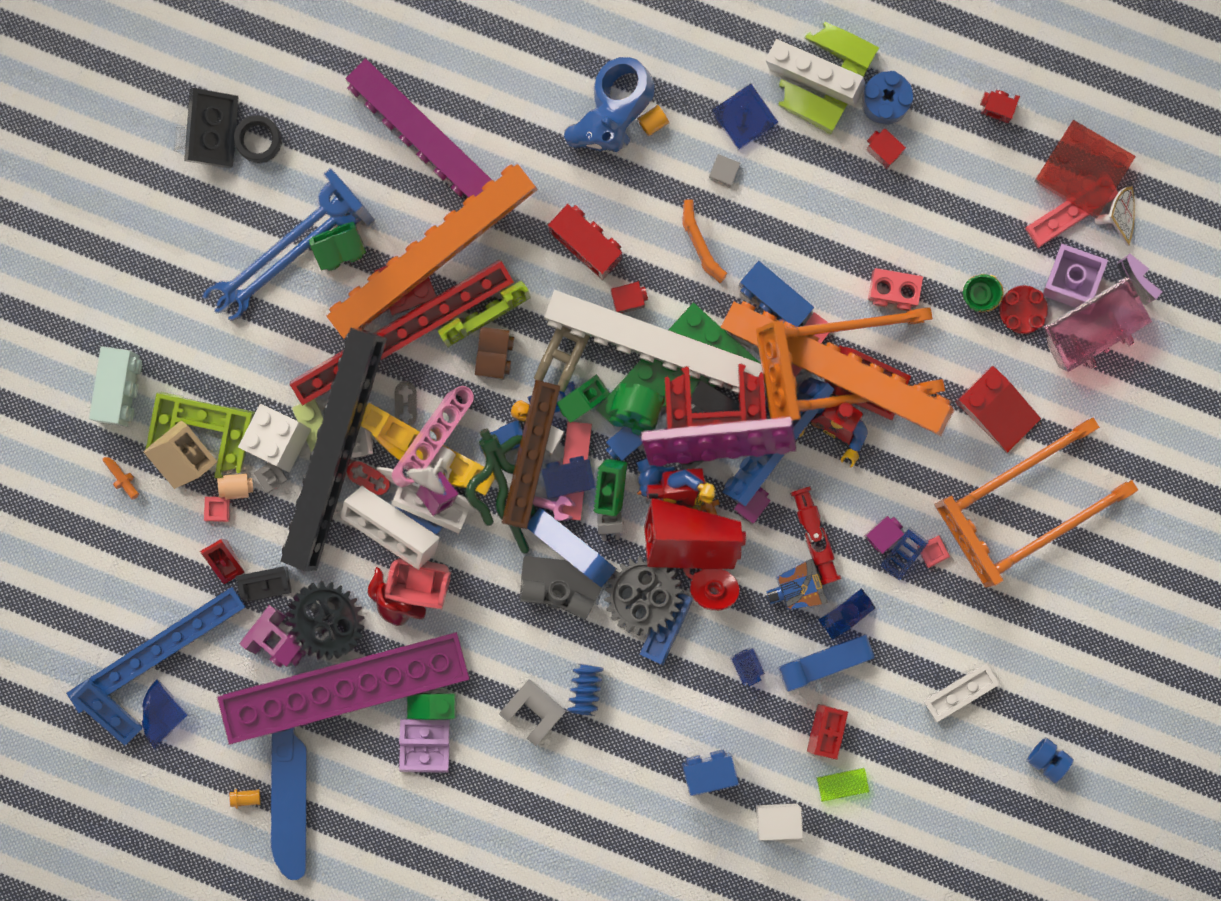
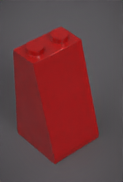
M651 499L644 524L647 567L735 568L737 560L741 559V547L746 544V532L742 531L741 521L659 499Z

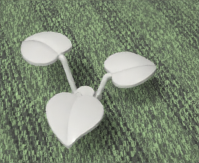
M442 446L427 468L410 469L407 472L409 477L405 476V478H411L417 484L425 486L433 492L444 494L445 489L436 474L439 472L445 473V477L449 480V475L452 471L449 467L456 454ZM380 465L377 466L376 469L392 484L396 485L392 479L393 469L382 468ZM461 495L457 496L455 504L469 509L468 513L479 512L469 504L466 498Z

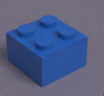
M722 749L710 752L711 757L702 759L700 755L686 758L687 762L682 763L690 796L739 785L730 752L726 753Z

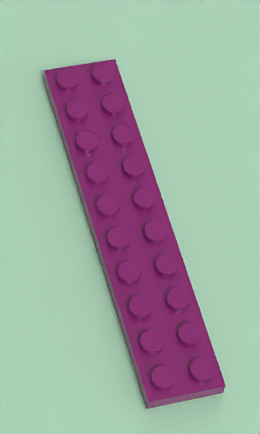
M455 632L217 696L228 743L231 745L467 681L469 676L458 634Z

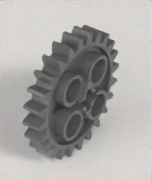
M641 556L638 557L637 563L630 558L628 567L621 563L622 571L620 573L618 571L614 572L616 579L608 580L612 584V588H605V591L610 593L611 596L605 598L604 601L612 604L606 610L608 612H615L611 619L613 621L620 619L617 625L620 628L627 624L626 632L631 633L635 628V634L640 636L642 629L647 636H650L651 629L657 634L660 633V625L668 629L666 621L669 619L675 622L676 620L672 616L673 612L681 613L676 608V605L684 603V601L678 598V595H682L684 591L677 589L682 582L680 580H673L677 573L675 571L668 573L670 568L647 567V561L644 562ZM651 573L652 581L647 585H643V576ZM659 582L662 583L659 588H655ZM626 588H632L633 590L632 596L629 599H623L622 593ZM643 591L647 593L646 597L648 599L645 601L641 599ZM659 593L666 594V600L662 604L656 603V596ZM629 604H633V605L631 606V608H630L629 610H627L626 607H627ZM645 607L646 615L642 619H637V610Z

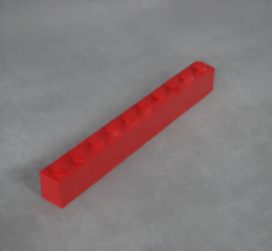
M500 259L375 331V334L387 338L381 360L514 283L503 262ZM343 351L290 381V386L302 406L331 389V384L338 371V361Z

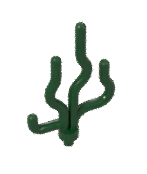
M486 428L479 432L482 437L479 445L485 455L486 464L484 469L468 482L466 497L469 504L479 511L484 524L491 526L494 522L486 504L477 498L476 488L493 473L499 487L496 511L502 520L508 496V484L502 470L513 474L515 468L514 464H510L507 461L505 454L515 446L520 445L522 435H515L503 444H500L497 435L491 434L489 429ZM534 504L532 505L530 516H533L536 512ZM509 525L521 553L527 554L530 548L521 528Z

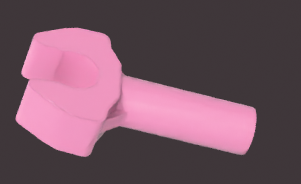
M535 496L533 501L534 506L553 511L554 519L560 521L572 519V516L563 513L562 508L564 505L576 506L570 498L560 496L556 502Z

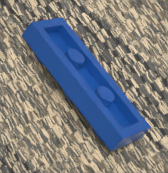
M678 595V598L684 601V603L676 605V608L681 611V613L673 612L672 616L676 621L673 622L668 619L666 621L668 629L660 625V633L658 634L651 629L650 636L647 637L640 655L664 665L694 600L688 595Z
M89 678L71 694V700L124 746L142 730V725Z

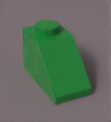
M596 374L557 402V405L560 408L561 414L571 423L595 407L610 393Z
M426 693L407 697V719H455L457 717L456 693Z

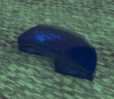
M158 679L148 689L142 704V727L146 738L153 748H156L189 715Z

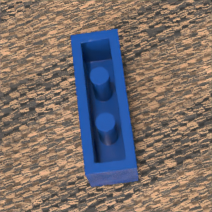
M759 260L738 285L742 288L740 292L749 300L754 298L760 303L758 307L763 312L772 313L777 319L783 320V322L786 321L796 327H799L814 309L813 305Z

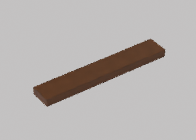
M535 380L502 524L527 529L561 387L559 385Z

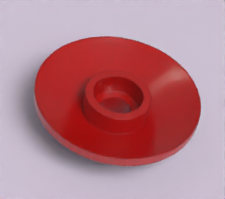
M703 569L693 577L690 592L695 602L701 607L720 611L731 607L736 602L739 595V585L735 577L726 570Z

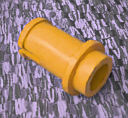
M234 789V792L229 793L230 807L238 809L239 806L261 805L259 789L239 792L237 789Z

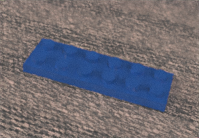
M809 377L799 386L796 398L797 401L828 398L834 391V388L826 382ZM819 409L799 412L800 419L792 421L795 440ZM772 453L759 457L753 455L746 457L741 462L740 469L736 475L727 480L722 493L737 503L746 506L785 454Z

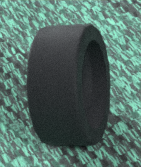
M254 115L243 119L236 127L234 134L237 150L250 162H268L280 151L282 144L281 133L275 123L267 117ZM253 126H264L272 134L271 146L262 153H253L244 144L245 133Z

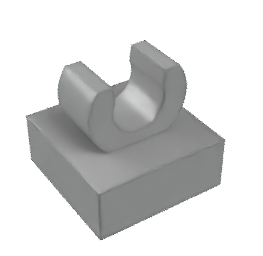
M270 463L254 472L266 493L273 491L288 481L281 468Z
M621 512L617 516L597 514L598 534H601L602 540L606 541V534L615 533L616 540H619L620 533H623Z

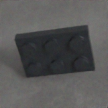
M198 88L190 89L184 161L224 168L233 167L234 134L237 124L239 96Z

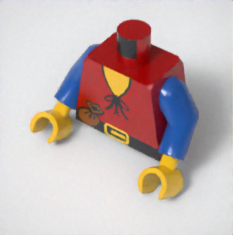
M842 403L840 406L820 408L809 424L850 447L851 449H848L842 456L841 463L846 458H849L852 461L850 468L854 466L859 458L857 451L861 450L868 435V430L862 421L863 413L849 403ZM805 429L802 431V433L799 435V437H801V436L803 435Z
M703 468L669 471L662 474L661 484L647 485V499H660L700 510L702 501L706 503L712 502L715 490L713 485L704 483Z

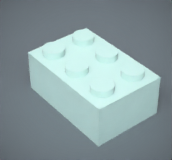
M101 346L89 415L90 420L128 427L129 422H132L134 417V408H131L132 400L136 398L138 393V384H135L136 375L140 374L142 368V360H139V355L129 350Z

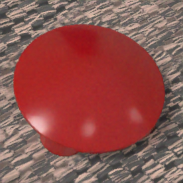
M1027 285L1016 286L1003 296L1000 303V317L1005 326L1013 332L1020 334L1034 332L1045 323L1048 314L1047 301L1043 293L1034 287Z

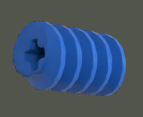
M579 664V668L573 669V672L578 674L579 677L571 679V682L577 684V687L570 688V692L576 694V697L569 698L568 700L575 704V706L567 708V711L575 714L595 716L591 712L598 711V707L592 704V702L599 701L600 697L593 693L601 691V687L595 683L602 681V677L596 673L603 672L604 668Z

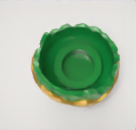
M987 274L975 275L968 279L962 292L966 304L978 312L995 309L1002 301L1004 295L1003 285L995 276Z

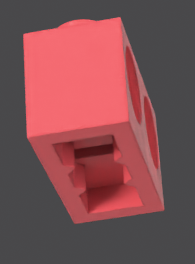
M875 268L872 271L868 300L873 301V305L887 307L889 303L897 305V309L911 311L912 308H916L919 304L923 276ZM877 284H887L889 293L880 294L877 291ZM909 287L913 292L912 298H904L901 295V288Z

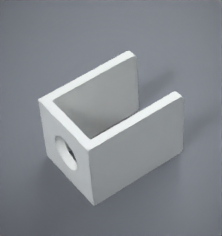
M798 804L756 805L757 837L759 841L801 839L803 837L801 807Z

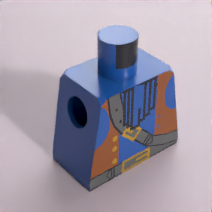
M809 559L777 576L776 579L779 587L766 591L770 605L784 601L787 610L828 603L813 559Z

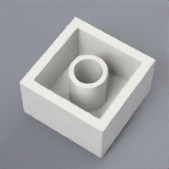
M260 404L238 448L290 473L311 429L288 416Z

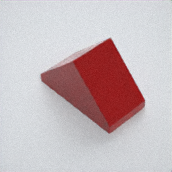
M220 539L200 551L223 584L233 580L237 575L245 573L226 539Z

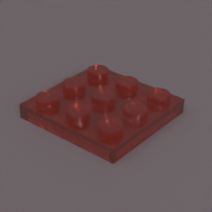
M1073 119L1034 182L1071 202V204L1093 217L1098 218L1136 156Z

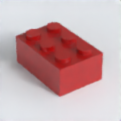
M567 203L548 224L549 233L603 281L622 260V247L613 238L608 240L603 236V229L597 223L592 221L590 224L584 217L586 214L578 206L574 205L571 207Z

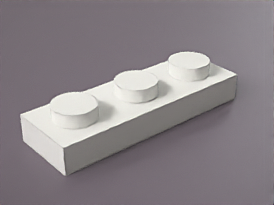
M411 484L405 487L398 486L391 505L456 533L461 531L469 509L453 503L451 507L433 516L417 496L418 487Z
M985 663L923 702L935 722H939L1000 684L988 664Z

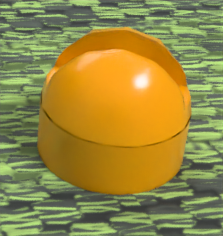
M523 400L517 401L511 409L512 417L518 421H526L529 404Z

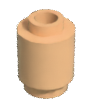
M247 473L223 475V478H217L219 498L225 497V500L249 498L248 493L253 492L252 478H247Z

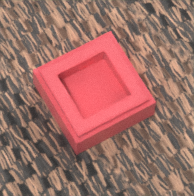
M205 497L204 521L230 522V499L225 500V497Z
M939 535L916 546L927 568L950 557Z

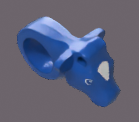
M619 57L607 62L600 69L593 87L597 108L589 111L578 123L570 125L565 129L564 138L569 146L575 149L587 147L597 151L609 150L618 152L624 144L628 145L630 143V138L625 133L627 127L644 111L654 96L655 84L652 75L641 62L631 57ZM625 74L638 75V85L629 97L622 100L611 99L610 91L614 81Z

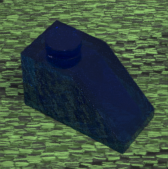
M752 647L729 657L742 685L747 683L748 686H752L762 680L760 676L765 673Z

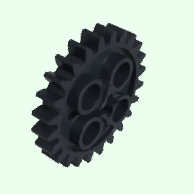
M323 581L317 584V587L314 583H311L308 588L304 586L300 593H296L293 596L295 601H291L288 604L291 610H288L285 614L291 618L285 625L292 626L293 628L288 632V635L296 636L292 643L300 642L302 644L299 649L300 651H303L305 648L309 649L308 657L317 653V660H320L324 654L327 661H330L333 655L336 659L343 656L342 653L347 655L351 651L350 648L353 649L358 645L356 641L362 638L359 632L365 628V626L359 624L365 617L357 614L362 607L354 606L358 599L350 600L348 597L351 592L347 591L343 594L342 585L334 589L333 582H330L327 587H325ZM328 602L334 604L335 610L329 608ZM306 609L311 610L314 617L307 615ZM337 624L344 628V633L337 629ZM315 631L319 632L322 635L323 640H320L315 636Z

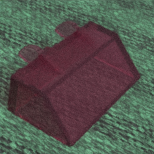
M1126 277L1048 324L1044 329L1048 348L1058 367L1070 372L1081 364H1084L1086 367L1089 365L1093 369L1097 366L1094 356L1103 351L1108 353L1110 351L1109 347L1119 341L1122 344L1127 343L1128 346L1134 344L1131 334L1152 321L1130 278Z

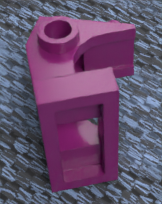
M270 605L239 643L245 650L257 654L263 648L271 655L269 659L280 668L283 665L286 667L294 665L296 667L301 658L307 654L305 650H299L302 645L300 642L292 643L296 638L295 635H288L279 627L286 615ZM275 632L282 639L272 648L267 643V640Z

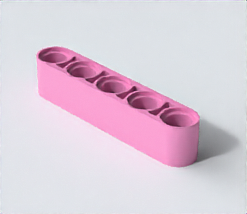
M466 386L457 387L444 397L394 468L392 479L396 485L405 487L414 483L411 478H405L403 469H424L428 467L471 406L474 395L470 388ZM456 394L462 398V404L457 401ZM443 413L449 416V423L444 420ZM430 431L436 435V441L431 439ZM417 450L422 452L423 460L417 457Z

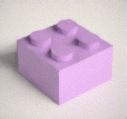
M1061 244L1043 292L1044 297L1089 312L1108 260Z

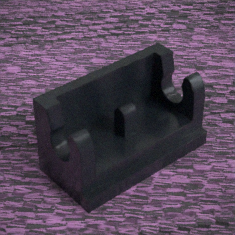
M286 566L236 576L240 598L243 602L292 593L288 568Z

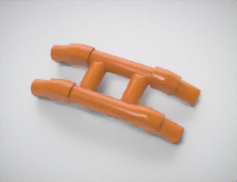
M684 200L683 227L688 233L701 260L703 270L721 283L726 278L727 272L711 256L694 218L693 200Z

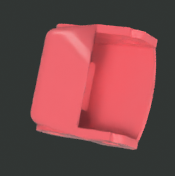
M399 558L393 561L390 566L385 597L413 605L442 609L449 588L451 572H449L447 565L427 561L420 569H416Z

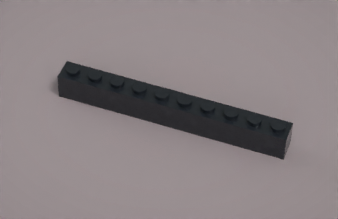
M351 327L345 337L344 351L338 361L336 377L331 384L329 401L324 407L323 421L317 431V441L314 450L310 454V464L307 473L303 477L302 491L296 501V511L289 524V534L287 541L282 547L280 562L302 571H317L385 347L386 337L364 329Z

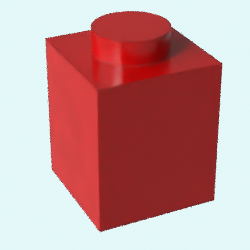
M884 128L881 133L876 130L867 140L869 145L866 151L888 169L904 152L906 147Z
M639 281L611 288L616 312L622 314L645 308L644 301H648L645 286L640 287Z

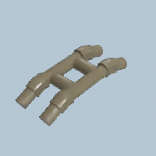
M562 326L561 330H555L534 376L535 380L543 381L553 358L566 363L557 384L561 386L560 391L565 392L590 338L586 334L584 338L570 333L571 329ZM563 337L577 342L571 355L558 350Z

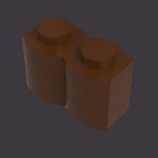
M481 327L475 376L504 380L505 375H510L511 361L507 360L508 351H513L514 336H510V330Z

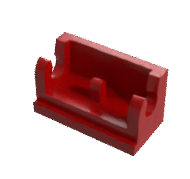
M817 704L807 752L837 760L848 711Z

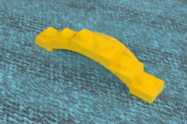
M368 403L366 406L361 427L370 431L374 438L400 461L420 431L371 403ZM417 450V457L423 460L422 452ZM452 450L456 456L449 467L452 471L448 481L452 486L466 488L468 482L481 472L484 466ZM493 473L476 488V491L486 496L495 480Z

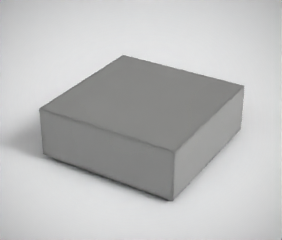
M718 154L709 178L731 186L740 162Z

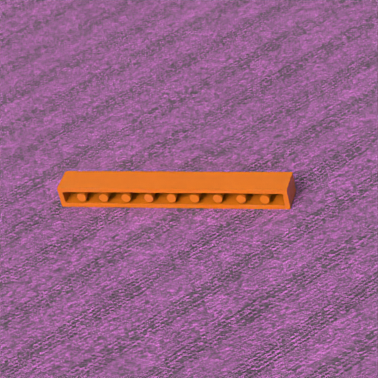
M511 164L501 172L502 176L496 181L490 180L482 187L483 191L476 197L472 195L462 203L464 207L459 211L453 210L443 218L445 222L438 227L434 225L424 233L426 237L420 242L416 240L405 248L407 252L401 257L395 256L386 263L388 267L381 273L379 271L374 272L367 278V284L362 288L357 286L349 292L347 300L343 303L341 301L335 303L329 309L330 313L326 317L343 339L349 333L350 327L365 328L534 194L538 189L519 164L515 166Z
M742 301L741 305L733 302L721 328L758 347L755 329L775 321L777 317L765 311L761 315L754 311L756 307L745 301ZM786 321L784 322V327H796ZM815 335L786 339L788 351L792 355V364L942 436L954 412V409L949 406L951 401L939 395L933 398L927 395V389L916 384L912 388L905 384L906 379L896 374L889 377L883 374V368L873 363L870 366L862 364L863 359L849 352L848 356L840 353L841 348L828 342L826 346L819 343V337Z

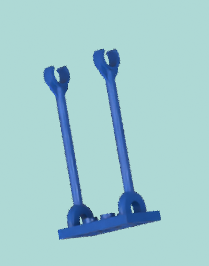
M332 168L324 173L329 182L320 190L318 197L320 207L232 281L217 282L204 292V299H208L209 295L217 290L225 294L218 300L217 306L220 308L215 309V313L226 311L236 299L239 304L238 312L233 316H228V320L232 321L240 318L249 307L250 297L310 247V238L331 230L335 225L340 226L353 221L356 225L363 220L368 226L375 220ZM334 194L335 197H334L333 200L330 202L331 196ZM326 214L330 216L328 220L247 288L237 290Z

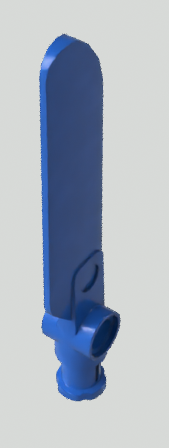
M295 727L272 733L271 850L274 862L280 872L289 880L301 879L306 872L307 749L306 745L294 734Z

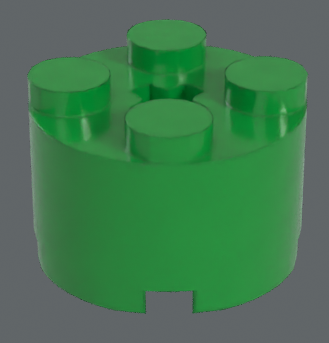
M627 383L618 385L609 411L610 424L616 427L625 426L631 428L632 433L638 436H642V432L654 431L664 405V399L659 400V394L656 391L639 384H633L632 388L626 387Z

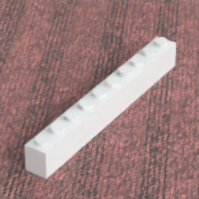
M557 290L553 291L544 320L548 321V326L560 330L562 326L571 329L570 333L582 338L585 337V334L594 337V342L607 346L608 343L617 345L616 350L626 354L634 351L639 353V358L653 363L654 359L664 362L663 367L676 371L677 367L682 369L685 366H689L690 377L699 379L700 376L709 378L708 383L718 387H723V384L733 387L731 391L739 394L738 364L746 365L744 371L756 377L759 376L760 372L763 373L760 363ZM764 383L765 403L768 404L767 395H766V389H765V383Z

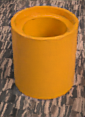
M656 105L637 118L648 136L669 124L668 118L659 105Z

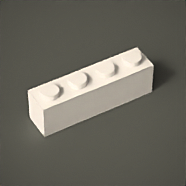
M778 39L775 40L766 58V63L770 70L854 107L866 86L863 76Z
M363 486L344 501L340 518L416 569H420L435 555L440 537Z

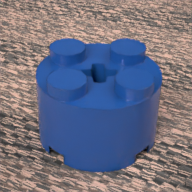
M896 71L881 72L873 76L867 83L862 95V109L865 115L871 121L885 125H891L900 121L907 113L913 100V91L910 83ZM885 94L886 96H890L891 100L884 101L882 98Z

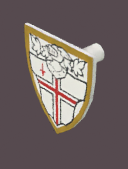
M1126 187L1119 191L1112 201L1109 214L1095 216V223L1097 225L1114 224L1127 246L1130 245L1134 228L1135 202L1133 187Z

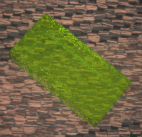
M864 767L816 777L821 802L870 792Z

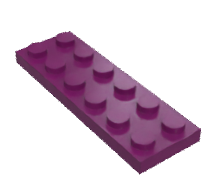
M791 417L642 432V443L649 465L664 466L669 463L687 464L691 461L700 460L713 461L721 458L737 459L741 456L752 455L759 457L765 454H787L796 451V440Z

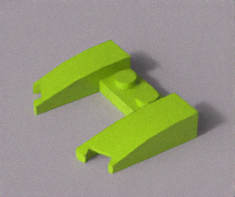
M827 22L822 24L824 28L815 35H812L811 32L806 34L804 39L844 60L842 68L861 76L865 75L879 49L878 46ZM783 79L779 82V88L785 89L784 101H779L778 106L821 130L832 134L848 105L847 103L827 94L824 98H821Z
M519 281L501 291L500 295L503 298L501 302L498 299L486 305V311L481 314L474 312L466 317L464 324L461 323L459 318H456L437 330L446 346L454 345L481 327L531 299L526 285Z
M158 392L155 397L146 449L178 422L183 421L188 425L223 432L214 478H222L223 471L235 468L236 472L240 473L246 451L238 448L255 412Z

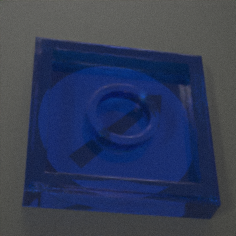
M751 83L711 110L738 151L778 124L777 119Z

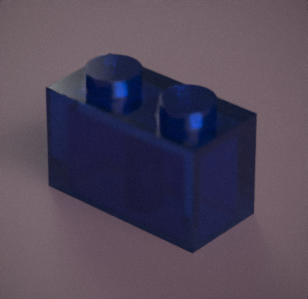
M584 456L570 458V463L560 465V461L545 464L546 468L541 469L547 498L551 499L596 489L590 460H584Z

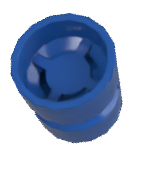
M1045 737L1031 751L1026 762L1036 770L1042 769L1043 775L1055 784L1066 774L1074 759L1063 750L1057 751V745Z

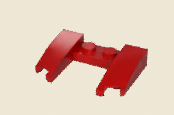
M738 364L740 411L692 413L689 366L683 367L681 369L683 375L670 381L668 376L665 377L667 429L766 420L764 373L760 372L759 376L756 377L744 371L746 365Z

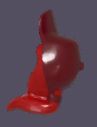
M376 567L374 576L368 586V595L376 602L377 611L381 618L395 626L404 625L409 618L424 619L426 616V608L424 606L404 603L385 597L387 583L383 581L384 574L381 569Z

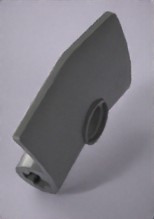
M524 556L520 602L547 604L554 609L561 608L586 621L602 588L567 560ZM559 591L563 597L557 598L552 592Z

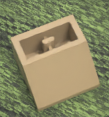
M183 421L178 422L143 451L174 489L199 478L217 463L212 454Z

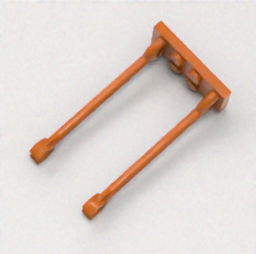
M931 308L915 309L902 314L802 327H784L783 320H779L756 328L770 418L791 417V420L794 421L800 419L799 412L840 406L842 403L856 404L869 402L855 394L797 401L795 393L797 384L791 369L792 355L788 351L786 339L908 323V325L924 323L925 320H933ZM943 379L918 384L928 390L927 395L945 391Z
M1094 417L1079 424L1070 433L956 502L952 496H949L934 504L984 587L999 584L1003 581L1000 574L1116 501L1119 502L1138 491L1133 480L1121 484L1113 489L1111 494L993 564L988 556L990 551L984 541H979L975 534L977 532L976 527L970 519L966 520L961 512L975 501L1065 446L1100 428Z

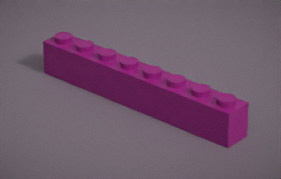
M366 58L345 78L349 85L347 87L348 91L356 98L361 96L366 101L364 106L372 114L379 113L384 118L381 122L390 131L395 129L400 134L398 138L405 146L409 148L412 145L418 151L416 156L424 164L430 162L435 167L433 172L442 181L447 179L452 184L450 187L452 191L460 198L463 195L466 198L472 195L476 197L483 191L482 187L492 180Z

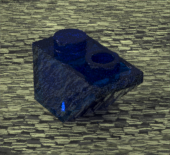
M861 588L818 620L833 640L851 629L876 607Z

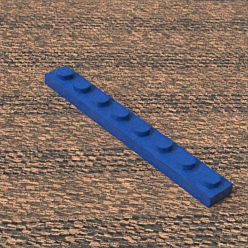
M231 587L89 679L109 696L239 613L246 606L235 588ZM84 682L80 683L73 689L66 692L69 699L71 697V694L74 691H76ZM71 700L78 713H82L84 710Z

